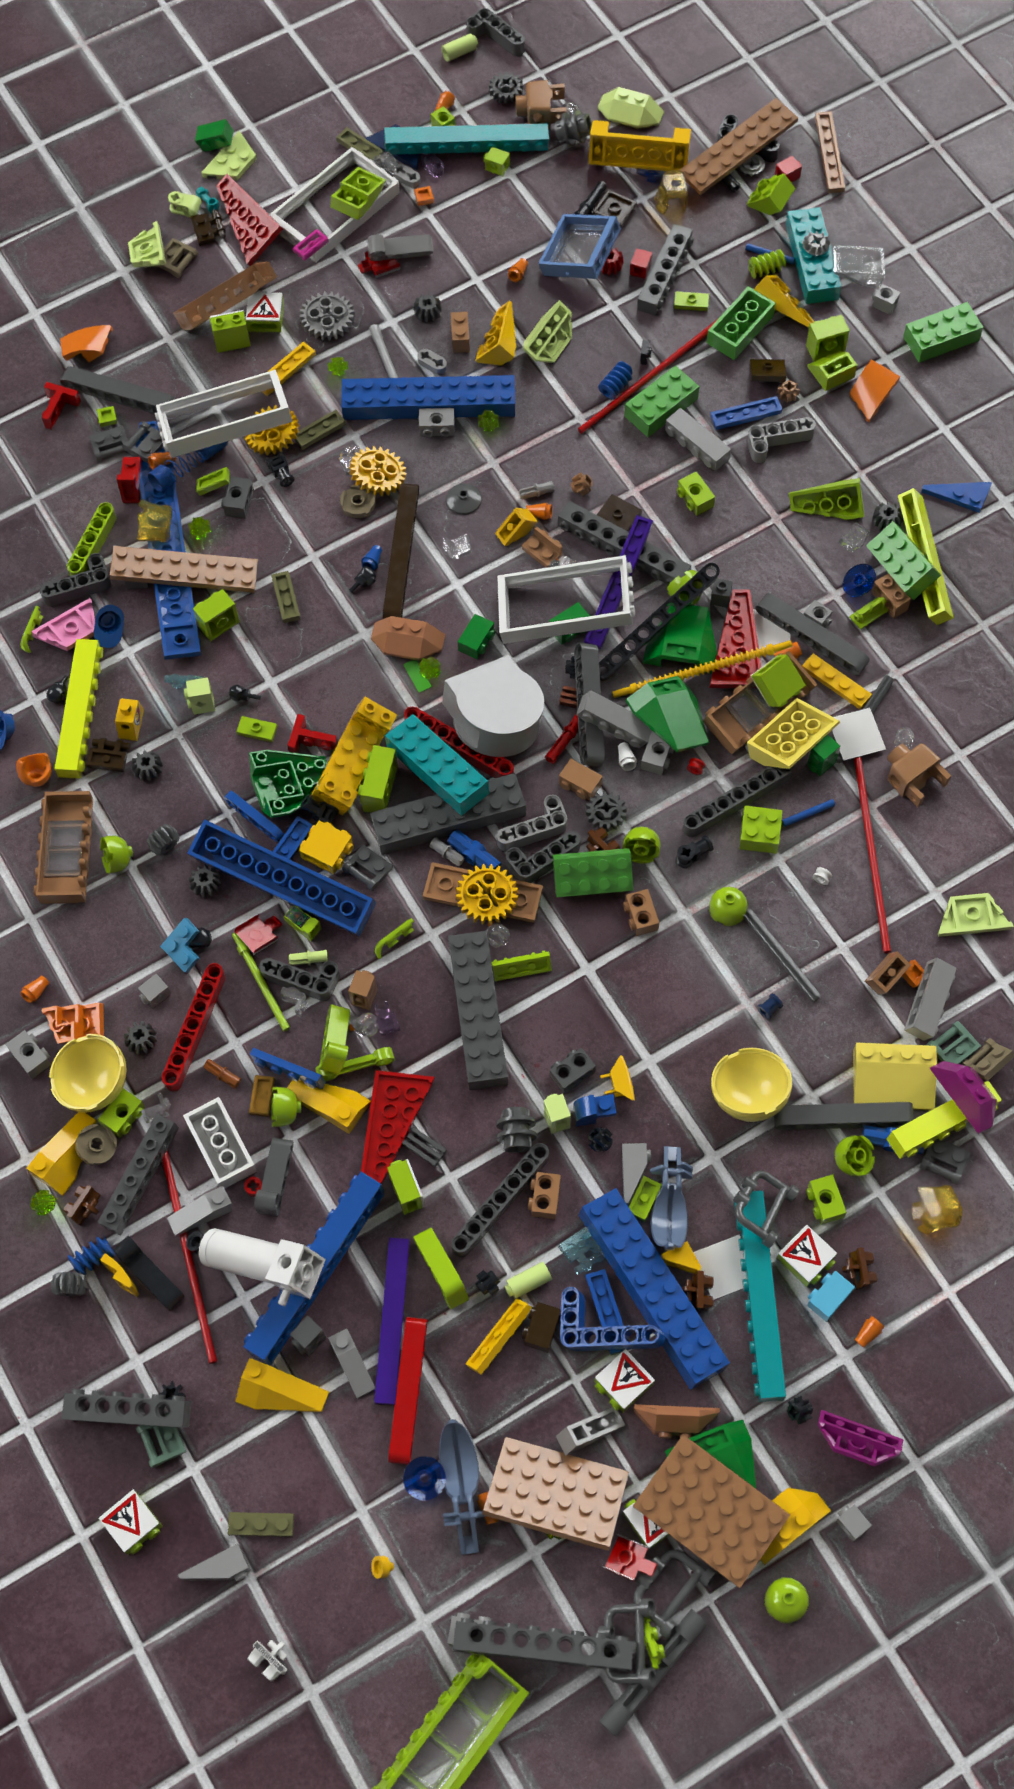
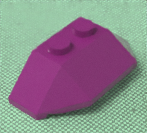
M943 1061L930 1068L978 1134L993 1126L997 1099L973 1067Z
M821 1410L817 1425L834 1452L872 1466H877L901 1454L904 1439Z

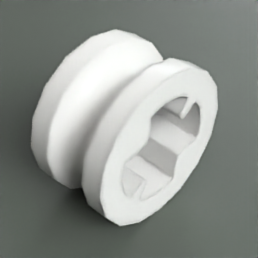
M818 867L816 873L813 874V879L822 885H828V879L832 878V873L822 867Z

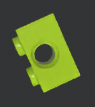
M697 472L678 480L677 493L680 498L685 500L688 509L693 511L696 516L714 507L715 496Z
M123 1088L118 1097L98 1118V1121L103 1127L109 1128L114 1135L121 1138L123 1134L126 1135L130 1131L131 1124L135 1119H139L142 1116L145 1106L141 1100ZM123 1111H127V1112H128L125 1117H123V1118H120V1117H119V1114H120L121 1112H123Z
M829 1175L810 1181L806 1193L808 1199L812 1200L815 1206L813 1213L816 1220L819 1219L822 1225L844 1218L847 1212L834 1176ZM825 1196L829 1198L830 1203H822L820 1197Z

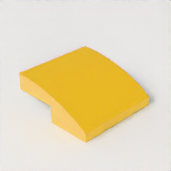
M104 1254L100 1261L107 1270L115 1274L113 1279L122 1289L138 1297L139 1292L127 1273L114 1259Z

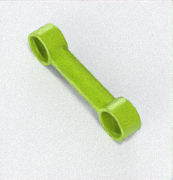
M384 1047L375 1050L373 1054L345 1061L339 1074L320 1070L319 1066L315 1068V1071L322 1075L326 1082L344 1073L374 1065L385 1066L395 1061L392 1048Z

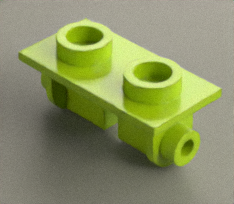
M884 597L874 599L850 615L849 618L861 630L889 611L885 606L886 599Z

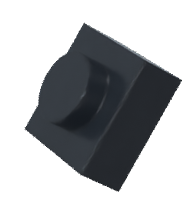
M643 340L640 364L647 365V360L652 355V348L649 347V340Z

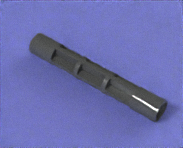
M692 1609L662 1645L665 1658L661 1659V1663L658 1665L659 1669L655 1670L657 1675L656 1686L708 1625ZM651 1660L646 1664L645 1669L653 1668ZM631 1683L599 1722L616 1737L644 1700L653 1692L654 1688H644L642 1683Z

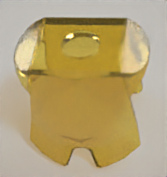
M670 170L664 173L654 197V201L658 199L655 207L658 212L665 215L668 209V200L680 198L682 210L685 213L688 191L683 171ZM677 180L680 182V185L673 186L671 182Z
M144 499L141 500L138 506L144 512L137 514L139 525L138 541L168 542L172 519L171 506L158 505Z
M950 1185L918 1187L917 1191L922 1201L913 1203L912 1217L913 1220H922V1224L918 1227L920 1232L928 1235L939 1229L959 1226L963 1209Z

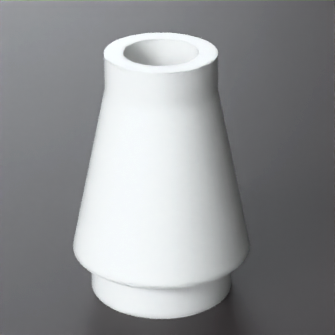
M620 743L618 745L619 766L624 771L633 770L636 767L637 759L628 743Z

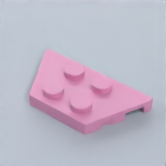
M89 598L32 631V636L65 651L75 647L76 639H89L93 637L95 616L92 600Z

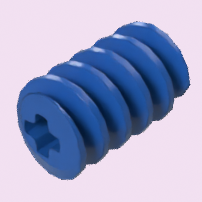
M619 361L608 375L605 376L604 380L598 384L599 391L607 398L614 400L616 395L628 384V381L632 380V368L627 363Z
M105 1236L104 1240L96 1237V1245L90 1241V1249L82 1246V1254L77 1250L74 1251L76 1258L70 1255L67 1256L77 1273L80 1272L86 1275V1268L93 1271V1263L101 1266L100 1259L104 1254L115 1257V1253Z

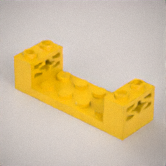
M593 120L590 132L588 164L679 172L680 169L688 164L691 129L675 128L673 138L609 133L608 121Z
M366 696L361 700L311 794L314 800L319 803L324 801L327 804L333 805L342 816L351 808L358 794L356 790L363 778L364 768H368L369 751L372 752L373 745H380L383 737L391 729L397 714Z

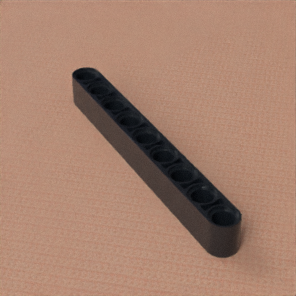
M715 563L706 564L599 662V668H607L608 673L606 675L600 674V680L605 681L609 679L711 586L719 576L720 569ZM712 569L716 575L708 576L706 570ZM698 581L702 584V588L696 589L692 583ZM683 593L687 594L689 599L687 601L680 600L679 595ZM667 606H673L675 608V612L670 614L666 611L665 608ZM654 618H659L662 621V624L659 626H655L652 623V620ZM641 630H645L649 636L641 638L638 633ZM627 643H633L635 645V649L631 651L627 650L625 648V645ZM619 655L622 659L621 662H613L612 656Z

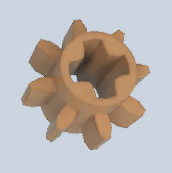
M789 380L781 382V387H778L777 393L780 394V400L782 399L788 403L796 400L800 389L797 388V383Z
M581 472L572 478L571 488L574 493H581L584 496L592 490L593 481L589 475L583 476Z

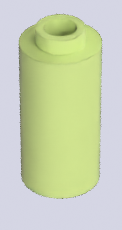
M468 34L442 45V54L448 62L476 50L478 41L475 36Z
M542 1261L506 1280L507 1285L504 1287L509 1297L513 1296L517 1299L551 1281L552 1277Z

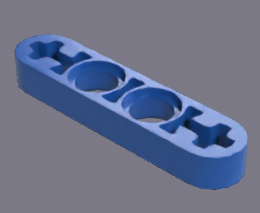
M229 791L224 796V800L229 806L273 841L277 842L284 835L274 823L233 791Z

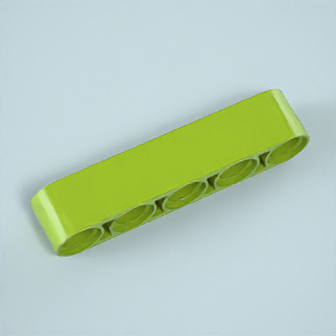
M104 502L98 506L67 563V570L70 576L90 570L87 561L88 557L93 553L100 552L117 518L112 504Z

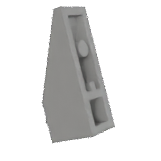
M647 1143L622 1144L623 1198L628 1207L647 1169V1162H651V1150H647Z
M221 1186L202 1195L167 1217V1221L176 1237L231 1212L232 1203L224 1187Z
M346 1328L328 1337L356 1398L358 1399L374 1391L376 1388L348 1329Z
M612 1407L567 1426L556 1435V1438L566 1456L624 1427L625 1423L619 1412Z
M237 1543L178 1574L182 1581L233 1579L239 1581L248 1575L247 1572L251 1568L241 1546Z

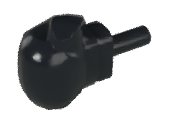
M364 566L361 572L354 578L356 583L349 591L352 593L359 585L362 588L373 585L376 581L375 571L369 566Z
M65 675L61 682H55L48 689L46 697L49 701L58 704L66 701L67 687L65 683L68 676Z
M233 685L229 689V696L235 702L240 700L249 701L250 698L261 699L260 695L251 694L249 689L240 685Z
M202 927L198 928L200 932L191 941L190 946L192 948L209 947L212 942L210 931Z

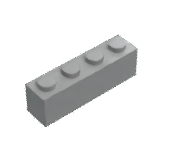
M682 408L666 419L665 431L671 437L673 436L681 446L686 447L695 457L701 459L708 468L717 471L730 459L731 448Z
M592 690L582 696L576 715L581 717L583 721L598 726L600 730L607 731L618 739L625 740L633 747L640 748L648 743L652 730L638 719L633 712Z
M939 958L932 959L926 963L904 1031L923 1041L933 1038L937 1034V1026L944 1014L943 1008L950 996V987L955 980L956 967Z

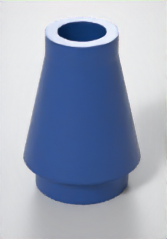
M374 545L362 558V568L364 566H369L373 570L378 568L382 553L380 546Z

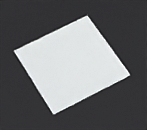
M753 609L759 649H761V646L765 648L768 644L775 645L790 640L788 632L761 616L756 609Z
M870 708L834 717L840 723L832 732L836 742L840 745L843 761L886 749Z
M740 1235L693 1252L701 1265L700 1271H704V1275L714 1278L713 1288L708 1289L710 1296H713V1300L743 1288V1279H746L745 1271H741L740 1259L744 1258L743 1251H739L738 1239H741Z

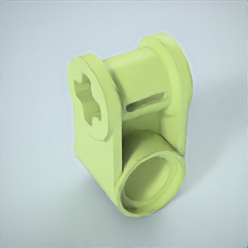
M178 191L171 192L168 195V200L171 203L170 211L172 213L190 218L198 214L202 203L199 197Z

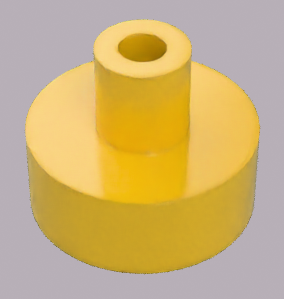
M375 1556L371 1565L373 1576L377 1579L387 1578L390 1571L394 1570V1563L390 1562L387 1556Z

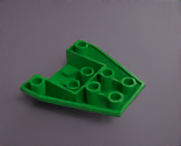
M670 606L667 612L670 614L674 613L675 608ZM687 606L647 643L643 663L661 666L662 659L698 664L697 667H699L700 664L705 665V662L707 664L710 661L715 662L717 649L708 607Z
M679 676L648 682L626 699V703L633 714L676 752L708 745L709 741L697 698Z
M275 750L249 752L251 782L262 812L273 818L289 815L301 809L300 805L303 799L308 794H312L327 765L325 756Z
M743 1419L723 1424L689 1438L756 1489L752 1439ZM675 1446L665 1451L666 1457Z

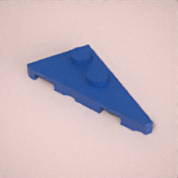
M992 482L923 485L921 492L980 513Z

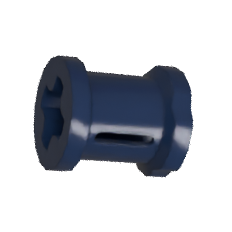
M771 993L769 999L763 1004H759L757 1008L762 1016L770 1019L772 1013L778 1008L781 1009L783 1007V1003L775 994Z

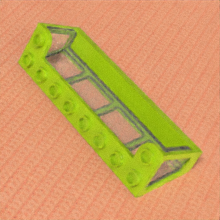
M472 1654L467 1659L466 1666L462 1672L457 1673L453 1678L450 1688L440 1695L439 1703L436 1707L426 1714L425 1722L422 1726L412 1733L408 1745L398 1752L396 1761L384 1771L382 1780L372 1789H460L529 1692L484 1655Z

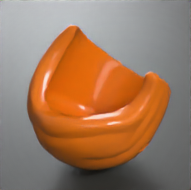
M47 753L27 755L16 761L17 775L25 785L40 787L49 780L52 766Z

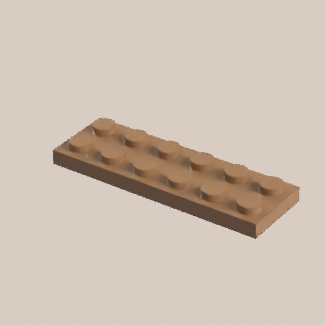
M432 862L422 896L423 899L458 907L457 902L459 901L456 900V895L458 894L456 893V888L460 887L458 885L459 880L464 881L462 879L463 874L469 876L468 870ZM513 879L512 881H516V887L514 888H518V893L516 894L518 895V901H514L516 908L511 907L512 914L506 912V917L535 923L543 885ZM493 880L485 881L486 884H491L494 882ZM472 890L469 893L475 895L478 891ZM504 894L496 895L497 898H503L505 896ZM487 904L481 905L482 909H487L490 907Z

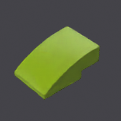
M357 167L340 182V189L331 196L330 207L359 220L379 196L386 183V179Z

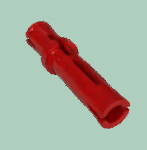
M576 714L570 723L563 728L562 734L545 755L549 763L554 764L570 740L576 737L579 729L578 716Z

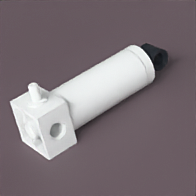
M216 1228L210 1229L205 1235L195 1231L186 1240V1247L199 1256L204 1266L264 1281L279 1287L283 1291L278 1304L286 1306L290 1294L311 1299L326 1260L302 1244L282 1239L279 1244Z

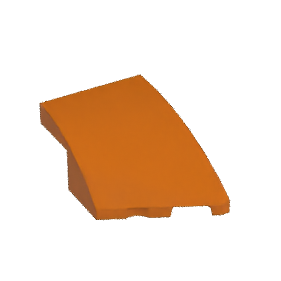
M99 325L87 327L60 338L63 358L68 361L81 353L88 362H91L103 354L105 346L109 341L107 336L109 332L113 331L112 326Z
M872 359L856 380L849 394L852 400L856 402L858 409L862 410L866 416L867 422H870L878 413L879 407L889 397L890 391L900 380L899 375Z
M103 1003L42 1008V1013L46 1015L50 1023L48 1025L54 1032V1037L58 1044H67L72 1039L84 1037L86 1034L104 1036Z

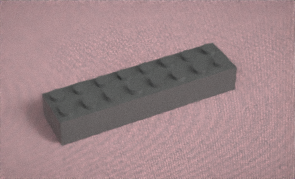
M516 774L488 780L490 794L462 816L438 794L371 812V822L381 855L431 842L435 837L438 839L446 838L456 830L464 833L526 816V804Z
M487 931L448 936L469 1090L508 1085Z

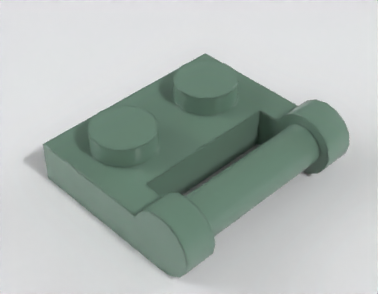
M959 1021L953 1023L952 1027L936 1040H931L927 1043V1046H936L937 1057L941 1062L946 1061L955 1064L962 1063L981 1047ZM955 1034L961 1035L960 1038L944 1050L940 1048L943 1043Z
M140 1425L136 1428L138 1434H141L150 1458L149 1465L151 1468L157 1467L187 1452L177 1427ZM153 1428L163 1451V1454L160 1456L157 1455L149 1434V1430Z

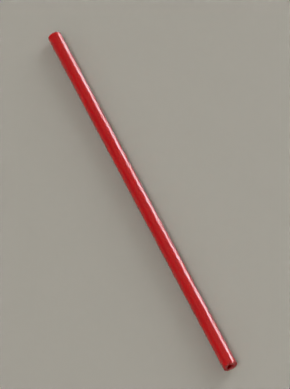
M717 320L578 428V432L583 434L708 335V330Z
M861 756L854 758L883 953L888 954L891 953L862 760Z
M167 1150L163 1156L162 1164L175 1213L181 1209ZM185 1232L180 1234L179 1237L209 1364L217 1362L192 1252L186 1247L188 1235Z

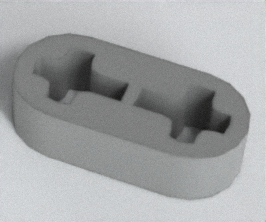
M403 164L393 166V177L400 183L410 188H416L420 185V175L418 172Z
M422 349L418 352V363L437 375L446 372L447 362L443 357L428 349Z

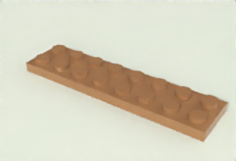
M775 98L680 169L678 175L698 194L702 195L796 124L799 117Z
M113 546L110 579L255 593L258 559Z

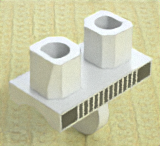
M271 1640L267 1644L272 1649L270 1653L260 1642L256 1641L253 1645L254 1650L249 1655L248 1660L256 1667L264 1659L271 1664L265 1669L263 1674L271 1682L280 1674L284 1675L288 1669L275 1657L278 1655L282 1660L287 1657V1654L282 1650L285 1647V1643L281 1641L277 1645Z

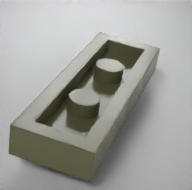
M347 127L336 137L338 143L347 149L353 147L357 151L362 152L366 158L371 159L375 164L384 156V150Z
M334 410L299 430V433L296 434L297 439L294 440L304 450L344 427L346 421L337 410Z
M289 571L272 574V581L283 623L300 620V613Z
M229 1512V1536L293 1537V1513Z

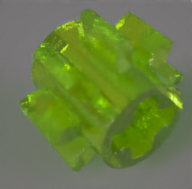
M333 357L331 362L327 363L328 371H332V375H345V370H348V361H344V357Z
M484 410L482 415H478L479 428L483 427L484 432H493L495 427H499V415H495L493 410Z
M202 516L193 518L192 523H188L191 536L195 535L197 539L206 538L207 533L211 532L209 520H204Z
M433 657L423 658L419 663V672L426 679L437 678L442 672L440 670L441 663Z
M39 1190L35 1195H32L30 1200L31 1209L37 1211V1215L46 1216L47 1213L53 1211L56 1204L55 1197L49 1194V1190Z

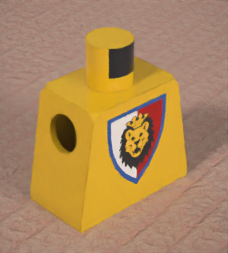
M122 698L119 701L115 718L119 739L138 740L144 714V708L138 700Z

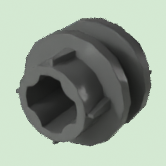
M574 110L572 115L568 112L563 113L561 120L555 122L557 139L560 143L566 142L569 146H574L576 141L580 144L585 143L587 136L591 132L592 120L588 113L582 114L579 110Z
M510 1107L502 1111L501 1118L496 1121V1127L503 1130L497 1134V1141L502 1143L503 1151L523 1153L531 1149L532 1141L537 1139V1134L535 1131L529 1130L536 1125L535 1118L530 1116V1109Z

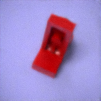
M46 382L44 390L47 398H50L47 409L42 413V420L45 428L52 430L65 404L68 403L79 407L81 399L77 390Z
M123 457L121 474H117V483L122 503H140L141 497L138 488L142 463L141 457Z
M297 714L288 743L289 752L298 753L301 743L308 747H321L324 750H334L338 744L336 735L305 729V715Z

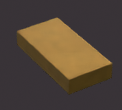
M255 1075L249 1109L250 1115L270 1116L271 1100L273 1097L272 1088L275 1084V1077Z

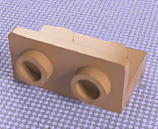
M537 526L534 528V534L522 544V550L545 568L551 567L556 562L554 560L562 557L561 543L558 540L552 539L545 530H541Z

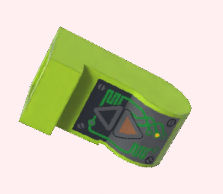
M293 906L283 917L291 927L310 942L322 929L320 922L316 918L310 917L296 906Z

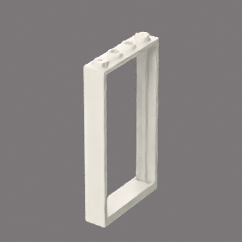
M353 147L269 214L284 228L279 235L296 246L306 237L283 219L353 162L362 169L386 179L385 186L387 188L379 194L369 210L359 220L351 217L328 236L329 242L309 257L314 262H318L400 193L399 181L395 177L389 175L383 168L377 166L371 159L369 160L362 152L357 151Z
M276 370L156 405L157 413H155L165 452L169 451L171 458L293 422ZM271 388L275 390L280 408L177 439L172 438L167 419Z
M626 555L498 575L499 631L503 644L633 624L632 617L635 616L634 605L631 606V602H634L633 591H630V588L633 587L632 576L629 577V573H632L631 562H627ZM616 571L621 572L623 611L510 629L508 588Z

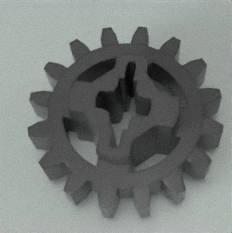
M505 71V74L502 75L499 72V76L494 75L493 79H490L489 91L490 96H493V100L499 99V103L505 101V104H507L508 101L513 103V99H516V96L523 95L524 87L522 79H519V75L514 76L513 72L508 74Z
M603 791L602 796L596 793V799L590 798V803L586 805V816H589V823L593 822V828L599 826V829L603 827L609 832L610 827L616 830L617 824L623 825V820L626 819L627 807L624 806V800L619 801L620 795L613 797V792L606 795V792Z

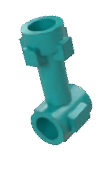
M199 187L196 190V196L207 203V210L211 214L215 209L219 212V201L216 198H210L207 189Z

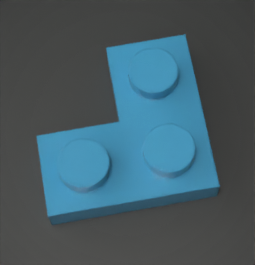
M183 918L160 946L185 973H189L200 960L188 946L200 931L188 918Z

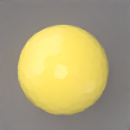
M86 1034L84 1037L74 1038L57 1053L50 1069L51 1091L56 1100L70 1110L83 1113L100 1110L112 1103L122 1091L126 1081L127 1067L121 1049L112 1040L98 1034Z
M760 1048L739 1049V1052L724 1056L717 1063L711 1078V1089L716 1102L728 1115L746 1122H757L773 1117L786 1105L792 1091V1076L783 1060L776 1054Z

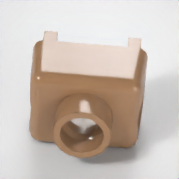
M548 80L526 83V95L516 96V115L527 116L528 124L547 123L548 129H551V124L561 120L562 114L567 112L566 107L550 108L551 100L565 99V85L548 84Z
M921 743L912 750L905 744H900L887 757V760L892 764L888 775L889 783L902 798L907 796L917 808L922 805L925 797L919 790L925 786L926 781L933 776L943 787L947 786L951 779V775L940 765L941 759L925 744Z

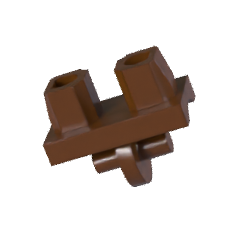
M603 827L595 832L591 829L587 833L589 835L587 839L589 844L586 847L589 852L620 849V845L615 840H612L609 844L604 842L608 838V833Z
M89 1185L86 1187L79 1186L75 1191V1196L78 1198L75 1204L69 1202L63 1209L67 1216L79 1226L82 1225L85 1219H88L91 1213L94 1215L99 1213L95 1207L101 1195Z
M857 1248L856 1251L850 1252V1258L846 1259L847 1266L842 1267V1272L849 1273L850 1280H854L855 1290L876 1283L877 1274L875 1271L868 1272L867 1265L873 1264V1253L864 1251V1248Z
M699 1270L696 1274H692V1280H686V1286L681 1287L697 1312L701 1309L713 1307V1296L704 1295V1289L713 1288L714 1278L704 1275V1271Z

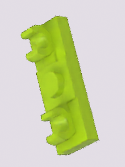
M542 951V953L538 954L533 952L531 955L510 959L504 958V960L500 961L495 959L491 962L494 981L552 971L549 951Z

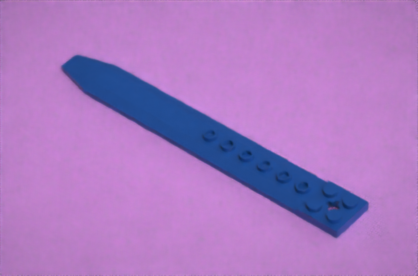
M157 421L147 422L151 427L159 431ZM144 433V435L138 440V442L136 443V448L147 437V433ZM164 447L158 453L165 452ZM141 460L139 483L148 547L154 550L186 552L175 482L163 492L157 491L148 479V473L152 471L149 463ZM171 462L168 465H166V467H168L174 473ZM154 584L164 659L201 656L197 624L193 612L194 604L191 587ZM178 638H182V640H185L183 643L176 642L178 641Z

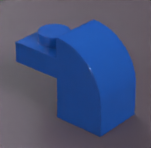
M613 1094L597 1097L589 1095L579 1098L573 1103L576 1126L596 1124L597 1118L611 1117L617 1114Z

